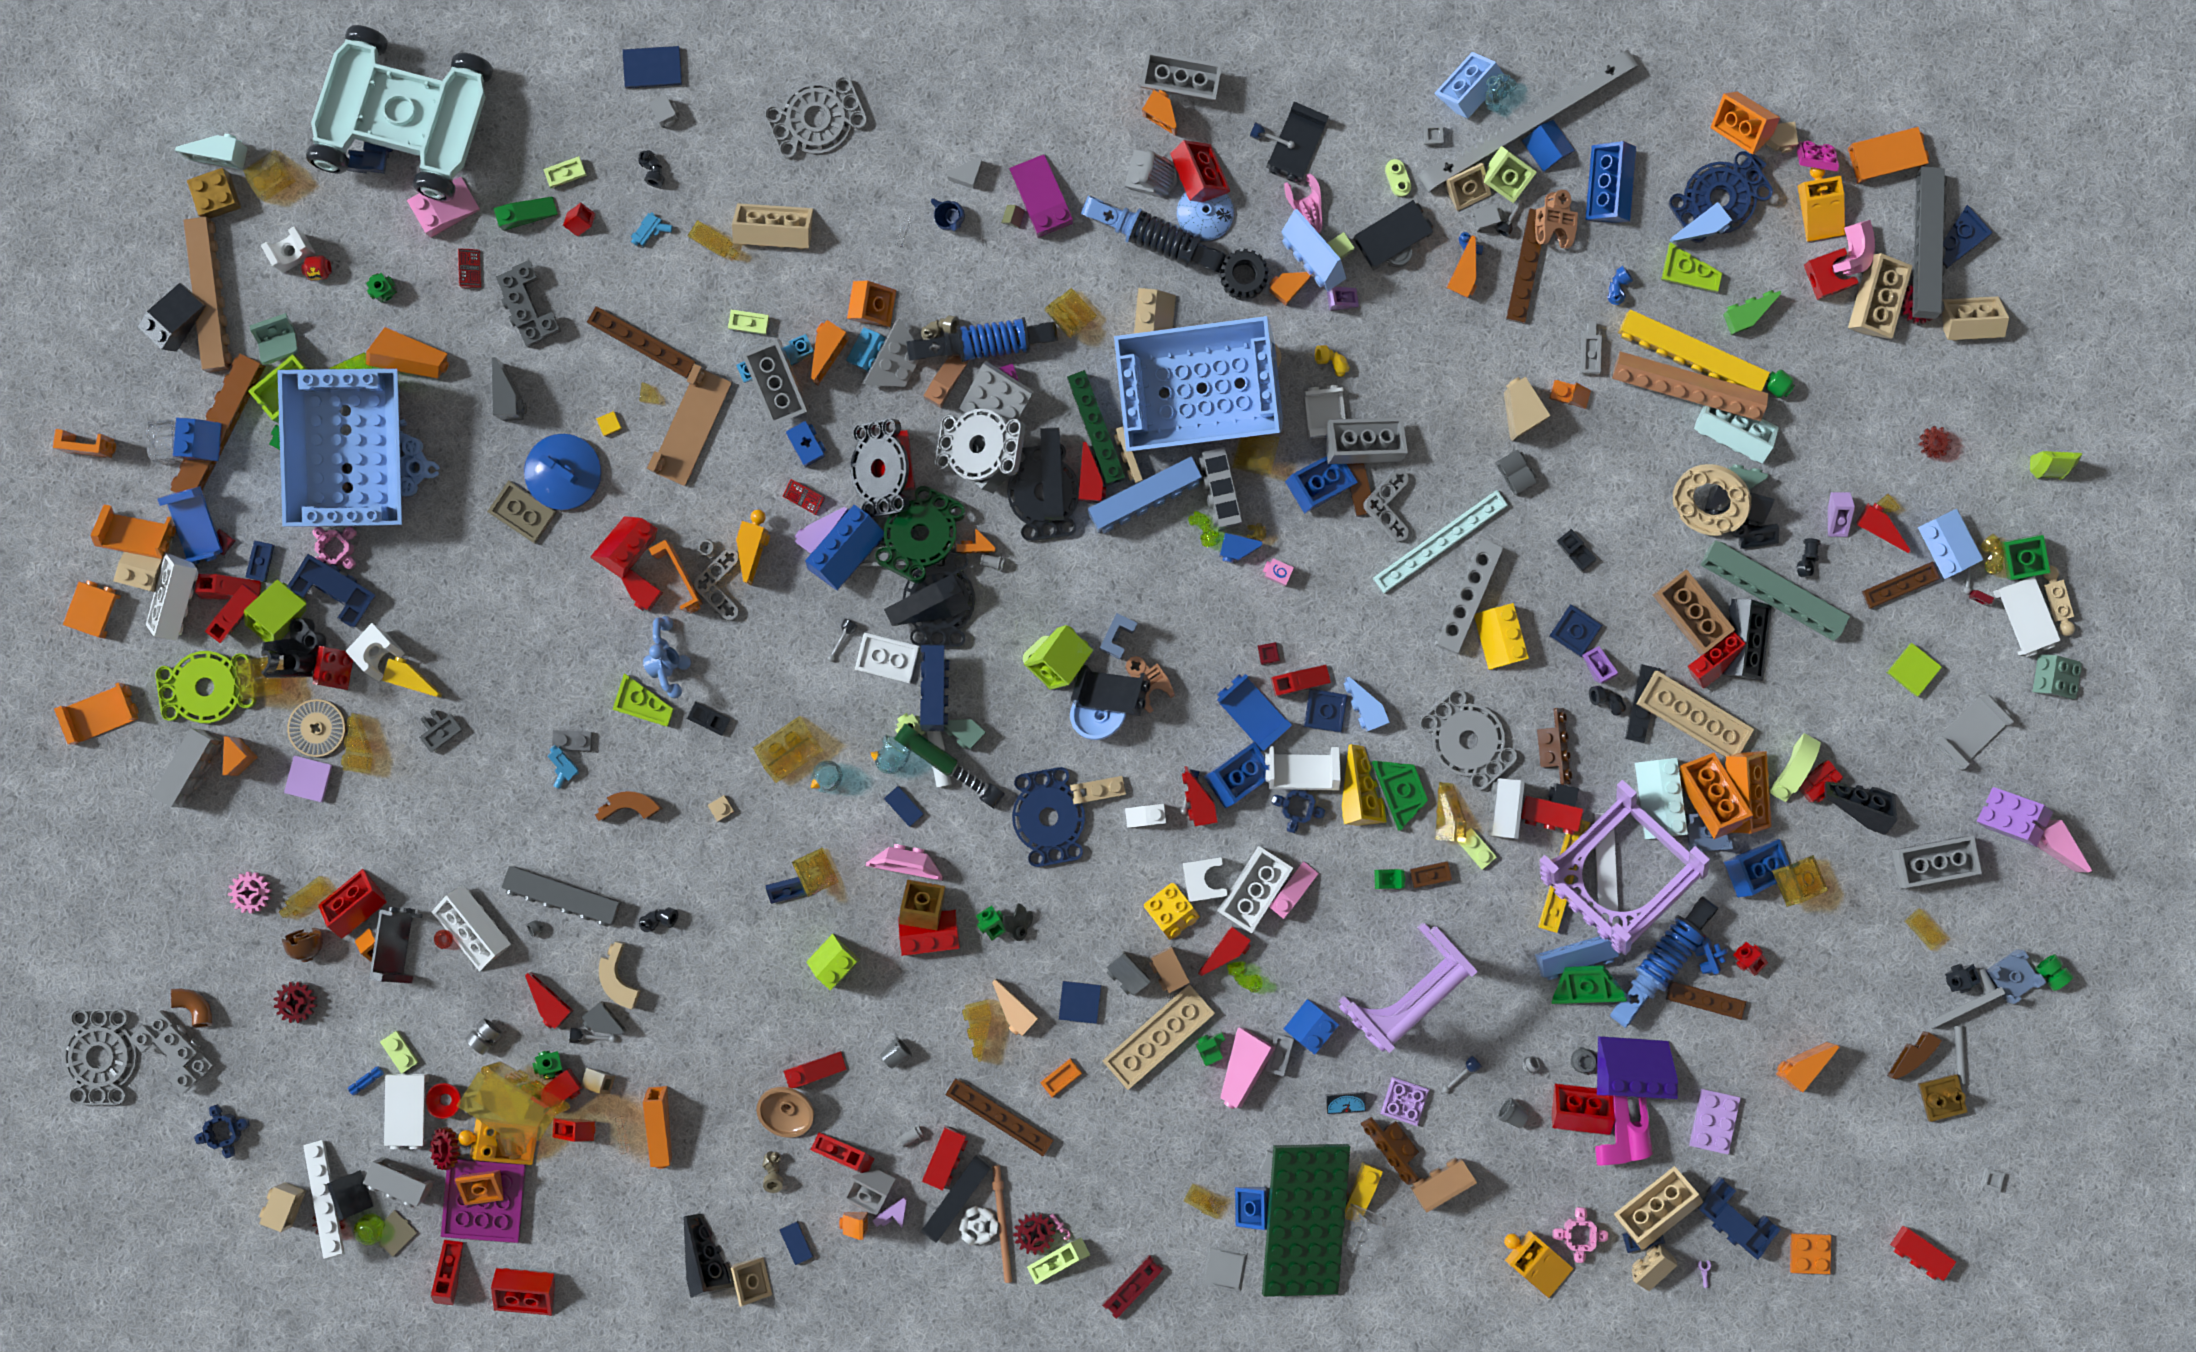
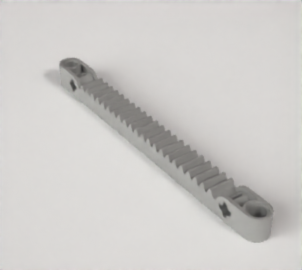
M1629 50L1623 51L1605 62L1598 74L1593 72L1585 80L1581 79L1578 84H1573L1572 88L1568 87L1565 92L1561 91L1558 96L1555 95L1552 100L1548 99L1545 104L1541 103L1539 108L1536 106L1533 111H1528L1526 116L1523 114L1520 119L1517 118L1513 123L1510 122L1507 127L1503 126L1494 135L1490 134L1487 139L1483 138L1481 143L1477 142L1474 147L1470 146L1468 151L1463 150L1461 155L1458 153L1455 160L1447 158L1421 173L1418 176L1428 193L1444 185L1447 179L1474 167L1497 153L1501 146L1504 148L1537 129L1540 125L1547 123L1632 72L1638 67ZM1445 167H1446L1447 169H1448V168H1451V171H1450V172H1449V171H1446V172H1445L1444 169H1445Z

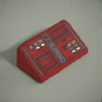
M458 248L459 286L462 289L481 288L480 250Z
M790 479L782 496L814 515L817 514L825 500L821 495Z

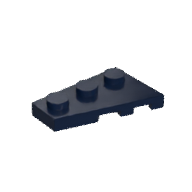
M1966 205L1943 241V247L1946 250L1943 265H1945L1946 269L1993 233L1968 205Z

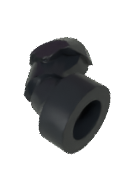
M641 151L638 158L639 164L647 170H651L646 173L644 181L652 187L661 188L665 178L662 175L660 161L652 151Z
M1600 685L1590 688L1589 698L1593 705L1604 704L1605 700H1607L1611 713L1614 716H1619L1621 712L1626 710V705L1620 695L1613 693L1611 690L1603 689Z
M668 907L665 910L659 909L658 911L656 909L645 916L640 917L639 927L643 932L648 933L654 931L661 920L662 925L671 928L677 922L678 910Z

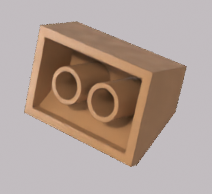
M1461 1158L1449 1160L1446 1163V1167L1441 1170L1440 1168L1432 1170L1429 1173V1177L1425 1179L1423 1177L1419 1178L1413 1183L1414 1186L1410 1187L1426 1213L1477 1183Z

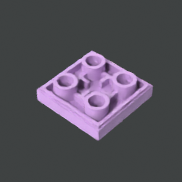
M294 756L284 793L323 802L333 765Z
M1392 1077L1380 1114L1418 1126L1429 1089Z

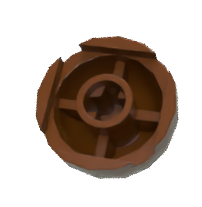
M312 928L313 932H303L304 929L294 931L285 936L286 940L282 938V944L287 955L292 959L301 960L302 962L313 960V957L320 952L323 945V938L319 928Z

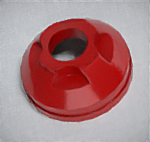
M440 1083L428 1091L425 1099L426 1107L429 1113L437 1118H449L459 1110L462 1097L454 1085ZM443 1094L451 1096L452 1100L449 1105L441 1103V1096Z

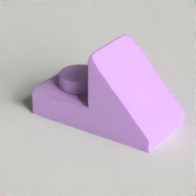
M903 1196L873 1219L876 1227L879 1225L884 1227L892 1221L891 1216H893L902 1228L907 1197Z

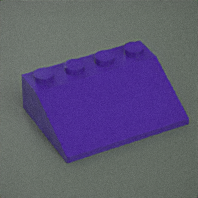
M1598 1036L1597 1095L1678 1099V1078L1669 1041Z

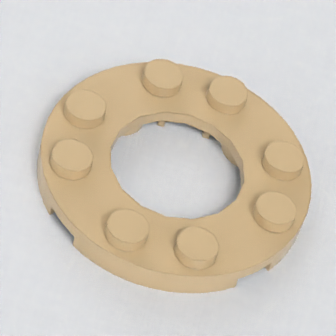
M1704 464L1692 467L1679 478L1673 491V505L1680 514L1679 518L1688 527L1702 534L1718 536L1726 532L1735 531L1745 522L1751 508V495L1745 482L1735 472L1723 466ZM1708 483L1723 487L1731 499L1729 509L1718 515L1707 514L1700 510L1694 500V492L1697 487Z

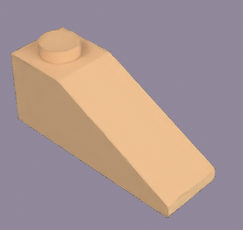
M995 979L992 983L1007 1022L1010 1024L1009 1029L1015 1035L1020 1034L1023 1036L1038 1017Z

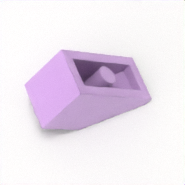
M1831 492L1828 503V537H1848L1855 508L1850 492Z

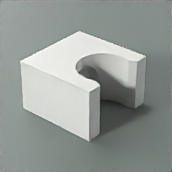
M296 227L288 229L290 235L284 240L274 244L265 242L261 245L271 265L282 273L305 261V258L316 255L306 235ZM295 248L294 254L288 256L289 250Z
M373 623L346 650L347 654L356 664L378 682L383 678V674L378 669V663L382 656L391 652L398 658H401L405 654L386 632Z
M1221 857L1182 863L1189 902L1227 896L1225 888L1211 889L1204 880L1205 873L1210 867L1222 865Z

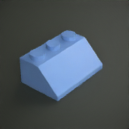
M1472 52L1435 92V95L1456 114L1468 119L1506 77L1495 61Z
M1957 508L1918 527L1944 579L1984 560Z

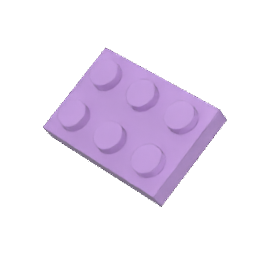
M1701 1089L1689 1146L1728 1155L1740 1097Z

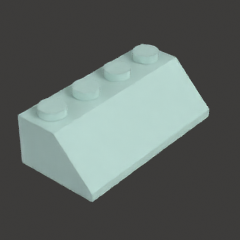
M1705 405L1694 427L1700 434L1707 435L1716 442L1724 444L1735 452H1740L1751 460L1760 463L1764 462L1773 449L1779 428L1764 419L1758 421Z
M1671 758L1635 763L1641 809L1671 836L1687 835L1678 759ZM1643 826L1645 839L1656 838Z

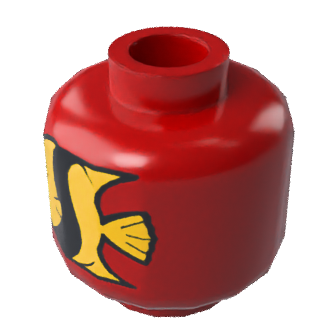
M316 255L305 258L304 264L301 265V271L304 276H307L308 280L319 281L328 278L329 274L332 273V267L329 259H326L323 255Z

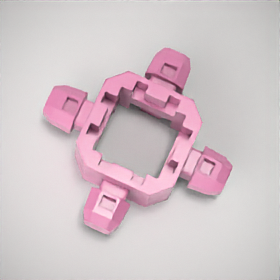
M316 527L312 531L313 535L318 539L315 543V551L320 556H316V559L334 566L342 564L350 570L356 566L355 560L350 556L354 552V545L349 539L352 540L357 533L353 527L345 528L343 534L337 530L326 531L322 527ZM333 537H337L345 546L344 551L336 559H332L323 549L325 548L324 545Z
M1577 1207L1575 1209L1576 1219L1567 1220L1564 1230L1563 1228L1553 1229L1552 1236L1556 1240L1564 1239L1566 1246L1575 1251L1573 1252L1575 1262L1584 1263L1586 1258L1584 1251H1592L1596 1247V1240L1598 1242L1607 1241L1608 1232L1599 1229L1597 1231L1594 1223L1589 1219H1585L1587 1218L1586 1208ZM1573 1226H1589L1588 1244H1572L1571 1229Z

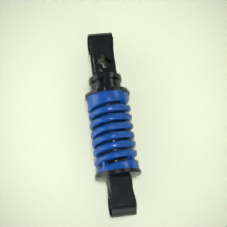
M1022 317L1021 319L1013 320V323L1007 320L1005 323L1000 321L998 325L996 322H992L991 326L989 323H985L984 326L978 324L976 327L970 325L969 331L966 326H957L956 333L950 334L945 332L944 337L906 341L909 361L947 355L948 359L960 356L961 361L965 362L967 360H975L976 355L978 359H982L983 353L985 358H989L990 351L993 357L997 356V350L1000 356L1004 355V350L1007 355H1011V346L1015 354H1018L1020 349H1022L1023 353L1027 354L1030 352V344L1058 341L1056 322L1027 326L1025 317ZM933 342H936L937 345H940V348L937 349L936 353H934L932 349H929V347L933 345Z

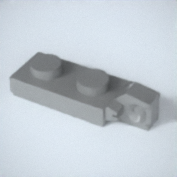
M1588 321L1586 331H1582L1580 374L1601 373L1602 335H1600V331H1596V321Z

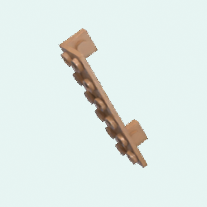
M696 364L693 365L687 382L689 386L659 452L654 451L647 467L649 471L683 486H686L732 385L730 381L707 372Z

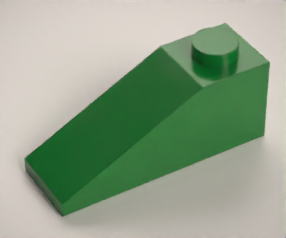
M552 196L514 202L494 208L498 226L503 231L558 215Z

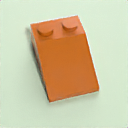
M828 320L825 323L822 322L816 330L818 334L816 335L811 379L817 386L849 340L844 330Z
M1829 1042L1818 1045L1787 1059L1786 1062L1782 1061L1777 1067L1778 1072L1776 1075L1791 1088L1803 1093L1840 1047Z

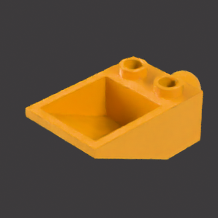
M1813 167L1810 168V175L1815 180L1803 182L1797 186L1807 242L1845 235L1841 176L1823 179L1825 169Z
M756 509L751 513L752 524L745 521L741 522L736 538L743 582L752 586L763 548L768 545L770 540L768 530L760 526L766 519L764 511Z
M476 1118L474 1134L469 1130H464L459 1134L458 1138L460 1144L464 1146L472 1144L470 1157L474 1160L532 1165L539 1126L496 1119Z
M1528 1231L1521 1241L1513 1233L1508 1234L1504 1239L1506 1247L1513 1249L1505 1261L1548 1298L1551 1297L1574 1269L1531 1231Z

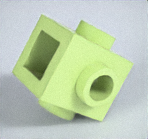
M905 713L897 719L899 721L896 724L898 728L895 729L897 733L904 723L912 724L913 729L920 733V735L925 733L921 731L918 715L914 717L913 714L908 715Z

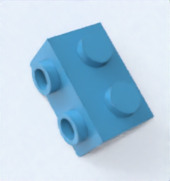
M863 327L846 361L869 372L886 338L877 332Z

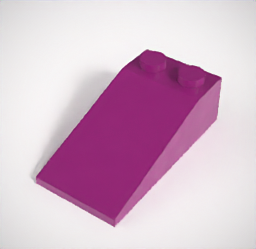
M1044 154L1009 168L1037 238L1073 224L1069 209Z

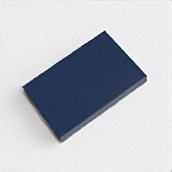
M679 46L622 49L625 88L682 85Z

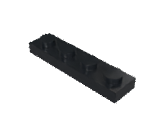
M1641 664L1624 739L1645 743L1651 712L1636 703L1654 672H1660L1661 668Z

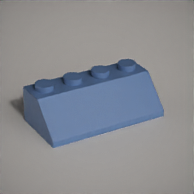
M1598 936L1535 954L1541 977H1547L1548 980L1558 978V974L1563 973L1565 967L1596 966L1595 963L1601 961L1603 964L1613 962L1615 957H1619V954L1611 946L1612 942Z

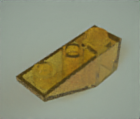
M351 713L347 720L349 731L344 739L346 751L342 756L341 765L343 770L370 773L373 752L360 715Z
M1439 782L1435 840L1466 842L1467 822L1454 784Z
M988 999L965 1004V1009H962L964 1020H968L970 1028H967L969 1040L973 1039L974 1047H971L973 1057L977 1058L978 1062L982 1061L992 1021Z

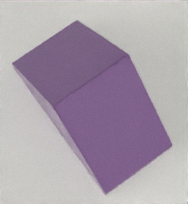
M1334 287L1327 292L1329 311L1359 307L1356 288Z
M1600 646L1582 655L1594 681L1603 684L1619 675Z

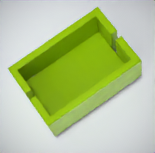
M293 354L248 391L257 403L262 406L267 415L277 423H279L278 370H309L300 358Z

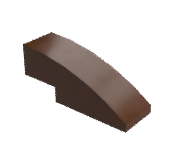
M1923 1031L1915 1045L1908 1043L1905 1045L1887 1076L1896 1080L1915 1070L1933 1054L1942 1040L1929 1032Z

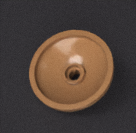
M771 1088L762 1094L757 1103L756 1111L760 1123L777 1136L787 1138L800 1136L809 1130L814 1120V1110L811 1102L801 1092L792 1088Z

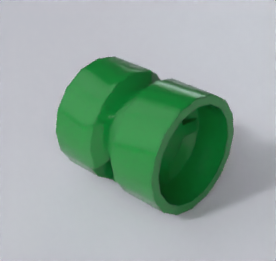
M2056 954L2048 956L2035 968L2043 978H2047L2046 983L2053 991L2064 987L2073 979V974L2067 967H2062L2063 962Z

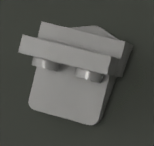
M1134 150L1124 186L1163 198L1164 194H1169L1177 184V172L1173 161L1153 151L1147 150V152Z

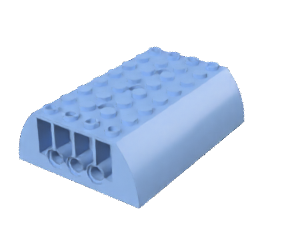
M1267 316L1114 336L1126 452L1281 433L1283 414L1275 341ZM1239 378L1245 380V386L1242 389H1238L1235 386V382ZM1201 383H1205L1208 387L1207 391L1203 394H1200L1197 390L1198 385ZM1168 388L1170 395L1167 398H1161V389Z

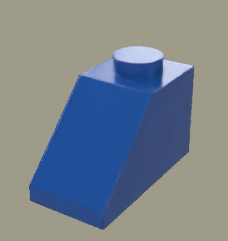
M1225 533L1219 557H1222L1224 562L1234 563V561H1239L1262 546V541Z

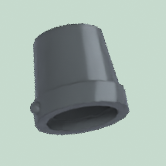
M896 1037L880 1056L885 1064L893 1069L911 1058L912 1053L899 1037Z
M1579 1047V1049L1572 1053L1570 1063L1575 1071L1587 1075L1588 1072L1595 1068L1596 1058L1590 1050Z
M1508 1098L1500 1108L1497 1118L1520 1129L1528 1120L1529 1112L1519 1105L1516 1100Z

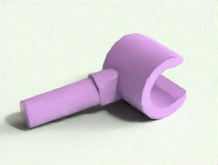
M1706 1260L1707 1267L1705 1269L1702 1268L1701 1261L1697 1265L1698 1269L1702 1271L1704 1288L1708 1287L1707 1271L1711 1268V1263Z

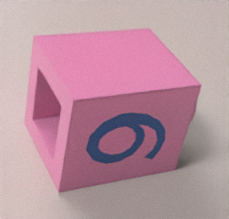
M1273 558L1271 562L1267 561L1263 572L1266 573L1264 577L1282 586H1286L1294 567Z

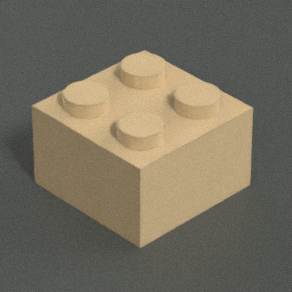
M286 1182L271 1188L267 1195L268 1203L260 1212L259 1217L261 1220L259 1224L279 1232L291 1228L307 1190Z

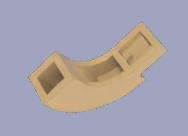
M615 941L609 947L607 953L610 955L609 958L601 957L599 978L605 993L615 1003L632 1010L636 1006L641 990L625 984L619 977L618 962L625 943Z

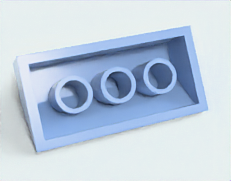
M1294 210L1282 230L1284 238L1282 242L1288 250L1291 249L1293 251V255L1298 262H1303L1307 273L1315 276L1314 279L1320 288L1324 287L1328 292L1346 279L1341 259L1299 210Z

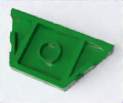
M1372 761L1371 763L1396 828L1400 831L1428 801L1415 765Z
M1605 966L1565 967L1552 997V1004L1627 1001V994Z

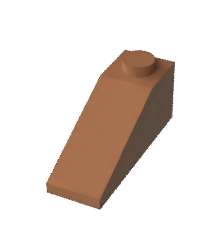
M960 356L952 357V359L947 358L923 395L924 398L942 408L970 360L962 362Z

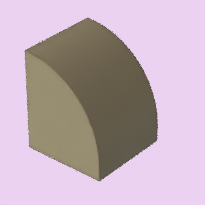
M586 1068L581 1087L599 1094H610L615 1075Z

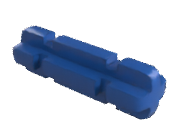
M379 1066L375 1067L371 1072L358 1079L356 1083L350 1085L348 1091L351 1095L358 1094L362 1089L384 1074L383 1070Z

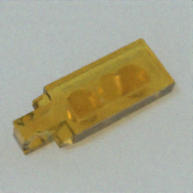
M698 220L688 234V238L720 257L725 258L728 255L736 260L740 255L737 250L732 248L734 244L728 238Z
M318 876L285 901L287 906L280 910L279 914L282 918H286L292 913L294 916L302 914L331 893L332 890L323 877Z

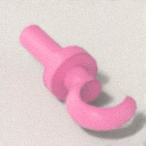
M1052 1213L1050 1218L1056 1225L1055 1229H1059L1061 1233L1065 1232L1067 1237H1064V1240H1068L1071 1236L1070 1231L1063 1228L1064 1223H1060L1054 1213Z

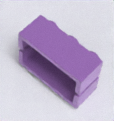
M1993 787L1986 800L1988 806H1983L1977 822L1986 829L2037 847L2044 831L2034 822L2036 821L2046 828L2053 812L2041 803Z

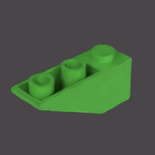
M1774 290L1762 294V298L1756 299V297L1745 300L1746 304L1739 306L1737 303L1727 307L1728 311L1723 316L1731 335L1752 327L1779 297L1781 291L1774 293Z

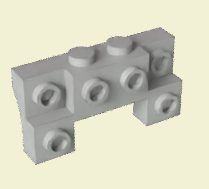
M160 1010L145 1025H142L129 1040L142 1053L146 1052L155 1043L180 1069L169 1081L184 1094L216 1064L199 1048L200 1044L194 1038L190 1039L187 1036V1031L183 1026L177 1025L163 1010Z

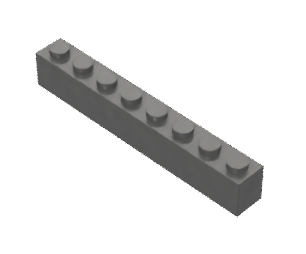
M1922 166L1916 173L1913 317L1936 319L1944 310L1942 295L1945 285L1942 283V277L1945 273L1943 258L1946 251L1945 247H1943V241L1946 236V230L1943 229V224L1946 220L1944 205L1947 200V194L1944 193V187L1947 184L1945 168Z

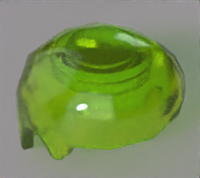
M374 1213L365 1214L355 1223L353 1232L356 1240L366 1246L376 1244L383 1236L382 1231L385 1224L380 1216Z

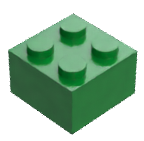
M2038 534L2001 541L2007 579L2015 580L2050 573L2044 535Z

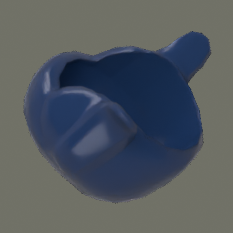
M932 198L931 203L935 207L933 217L937 226L945 231L960 229L965 219L963 207L955 201L941 202Z

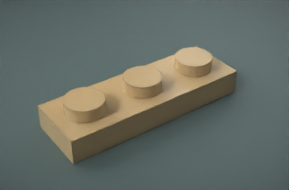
M1123 426L1119 427L1113 436L1117 446L1121 445L1123 452L1120 455L1123 463H1127L1130 469L1127 470L1129 480H1134V483L1137 484L1143 481L1133 452H1126Z

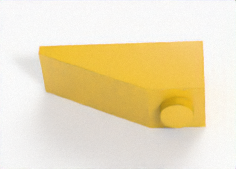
M395 657V660L388 659L382 681L435 697H442V693L412 665L406 664V659Z
M1362 1162L1346 1203L1345 1218L1360 1224L1383 1173L1380 1168Z

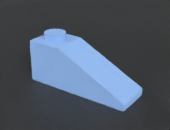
M1717 202L1674 235L1669 241L1677 243L1715 235L1717 232L1722 234L1730 228L1728 224L1732 219Z

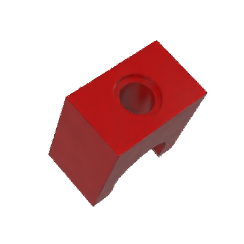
M1845 247L1811 259L1804 264L1817 300L1852 288L1859 283L1857 277L1845 280L1839 279L1833 272L1834 261H1839L1847 254Z

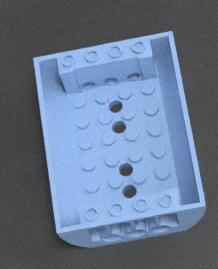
M398 369L278 370L282 526L402 525ZM345 405L351 408V413L348 416L341 414V408ZM344 425H349L352 429L351 433L347 436L341 432ZM346 463H350L353 467V471L350 474H345L342 471V467ZM344 483H352L353 491L351 493L344 492L342 489Z

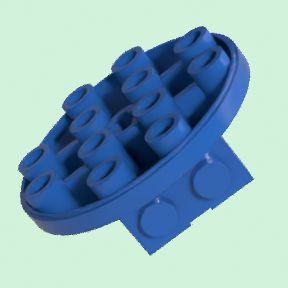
M555 434L542 439L532 448L525 462L524 477L528 490L538 502L555 510H571L580 507L592 498L599 487L602 470L597 453L585 440L571 434Z

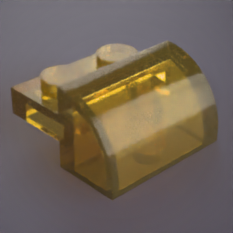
M1072 288L1062 296H1058L1044 309L1070 339L1079 334L1097 316Z

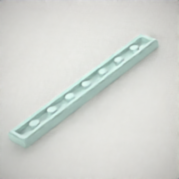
M1496 490L1376 575L1373 580L1383 594L1507 507L1508 504L1499 491Z

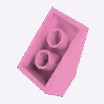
M462 177L453 179L456 190L453 199L449 201L433 200L420 193L407 200L424 232L430 238L480 210Z
M2049 820L2046 828L2041 825L2038 826L2044 833L2037 847L2075 872L2089 873L2092 871L2062 820Z

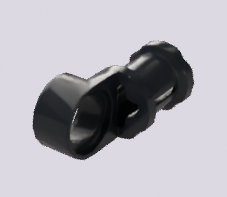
M1807 538L1803 540V544H1805L1804 554L1802 555V560L1797 563V573L1801 578L1811 577L1814 574L1815 561L1819 560L1818 546L1821 544V541L1818 539Z

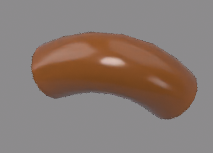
M171 989V1008L188 1009L192 1015V1027L205 1028L212 1026L210 1005L202 995L189 989Z

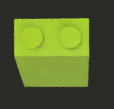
M276 580L244 610V624L264 642L282 640L290 631V622L295 618H301L306 612V601L287 589L286 583Z
M1064 625L1058 627L1024 665L1051 690L1069 685L1093 652V649L1087 641L1081 639L1072 627Z
M832 933L806 963L815 977L829 990H832L861 959Z

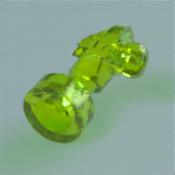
M1194 511V516L1188 517L1190 526L1196 525L1203 531L1200 535L1202 546L1212 547L1220 542L1219 533L1210 527L1211 524L1209 522L1211 521L1205 514Z
M1238 961L1227 965L1228 974L1233 976L1238 985L1252 993H1257L1261 990L1263 980L1259 975H1244L1247 972L1246 962Z

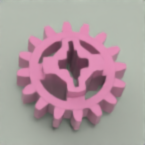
M246 872L245 875L243 873L238 874L239 879L233 878L235 885H229L232 892L228 893V896H233L230 903H236L235 909L241 908L242 913H246L247 910L249 914L254 913L255 910L257 912L262 911L261 906L266 907L268 905L265 901L271 900L268 893L272 892V889H267L270 882H264L266 877H259L258 872H254L253 875L251 872ZM249 890L257 891V893L251 895L243 894V892Z

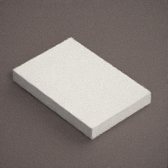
M864 632L855 670L911 684L920 646Z

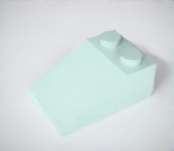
M224 134V136L216 135L177 146L175 151L187 160L243 170L247 147L242 144V141L237 140L236 136Z

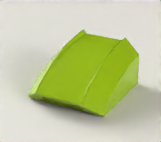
M2039 452L2030 456V472L2037 479L2043 477L2059 478L2061 480L2075 468L2082 453Z

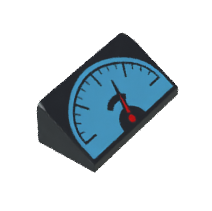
M1364 1091L1325 1094L1327 1114L1366 1111Z

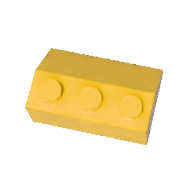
M1514 603L1474 615L1488 670L1529 659Z

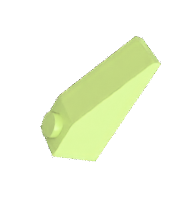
M1079 1238L1029 1265L1027 1268L1035 1284H1038L1090 1256V1253L1083 1239Z

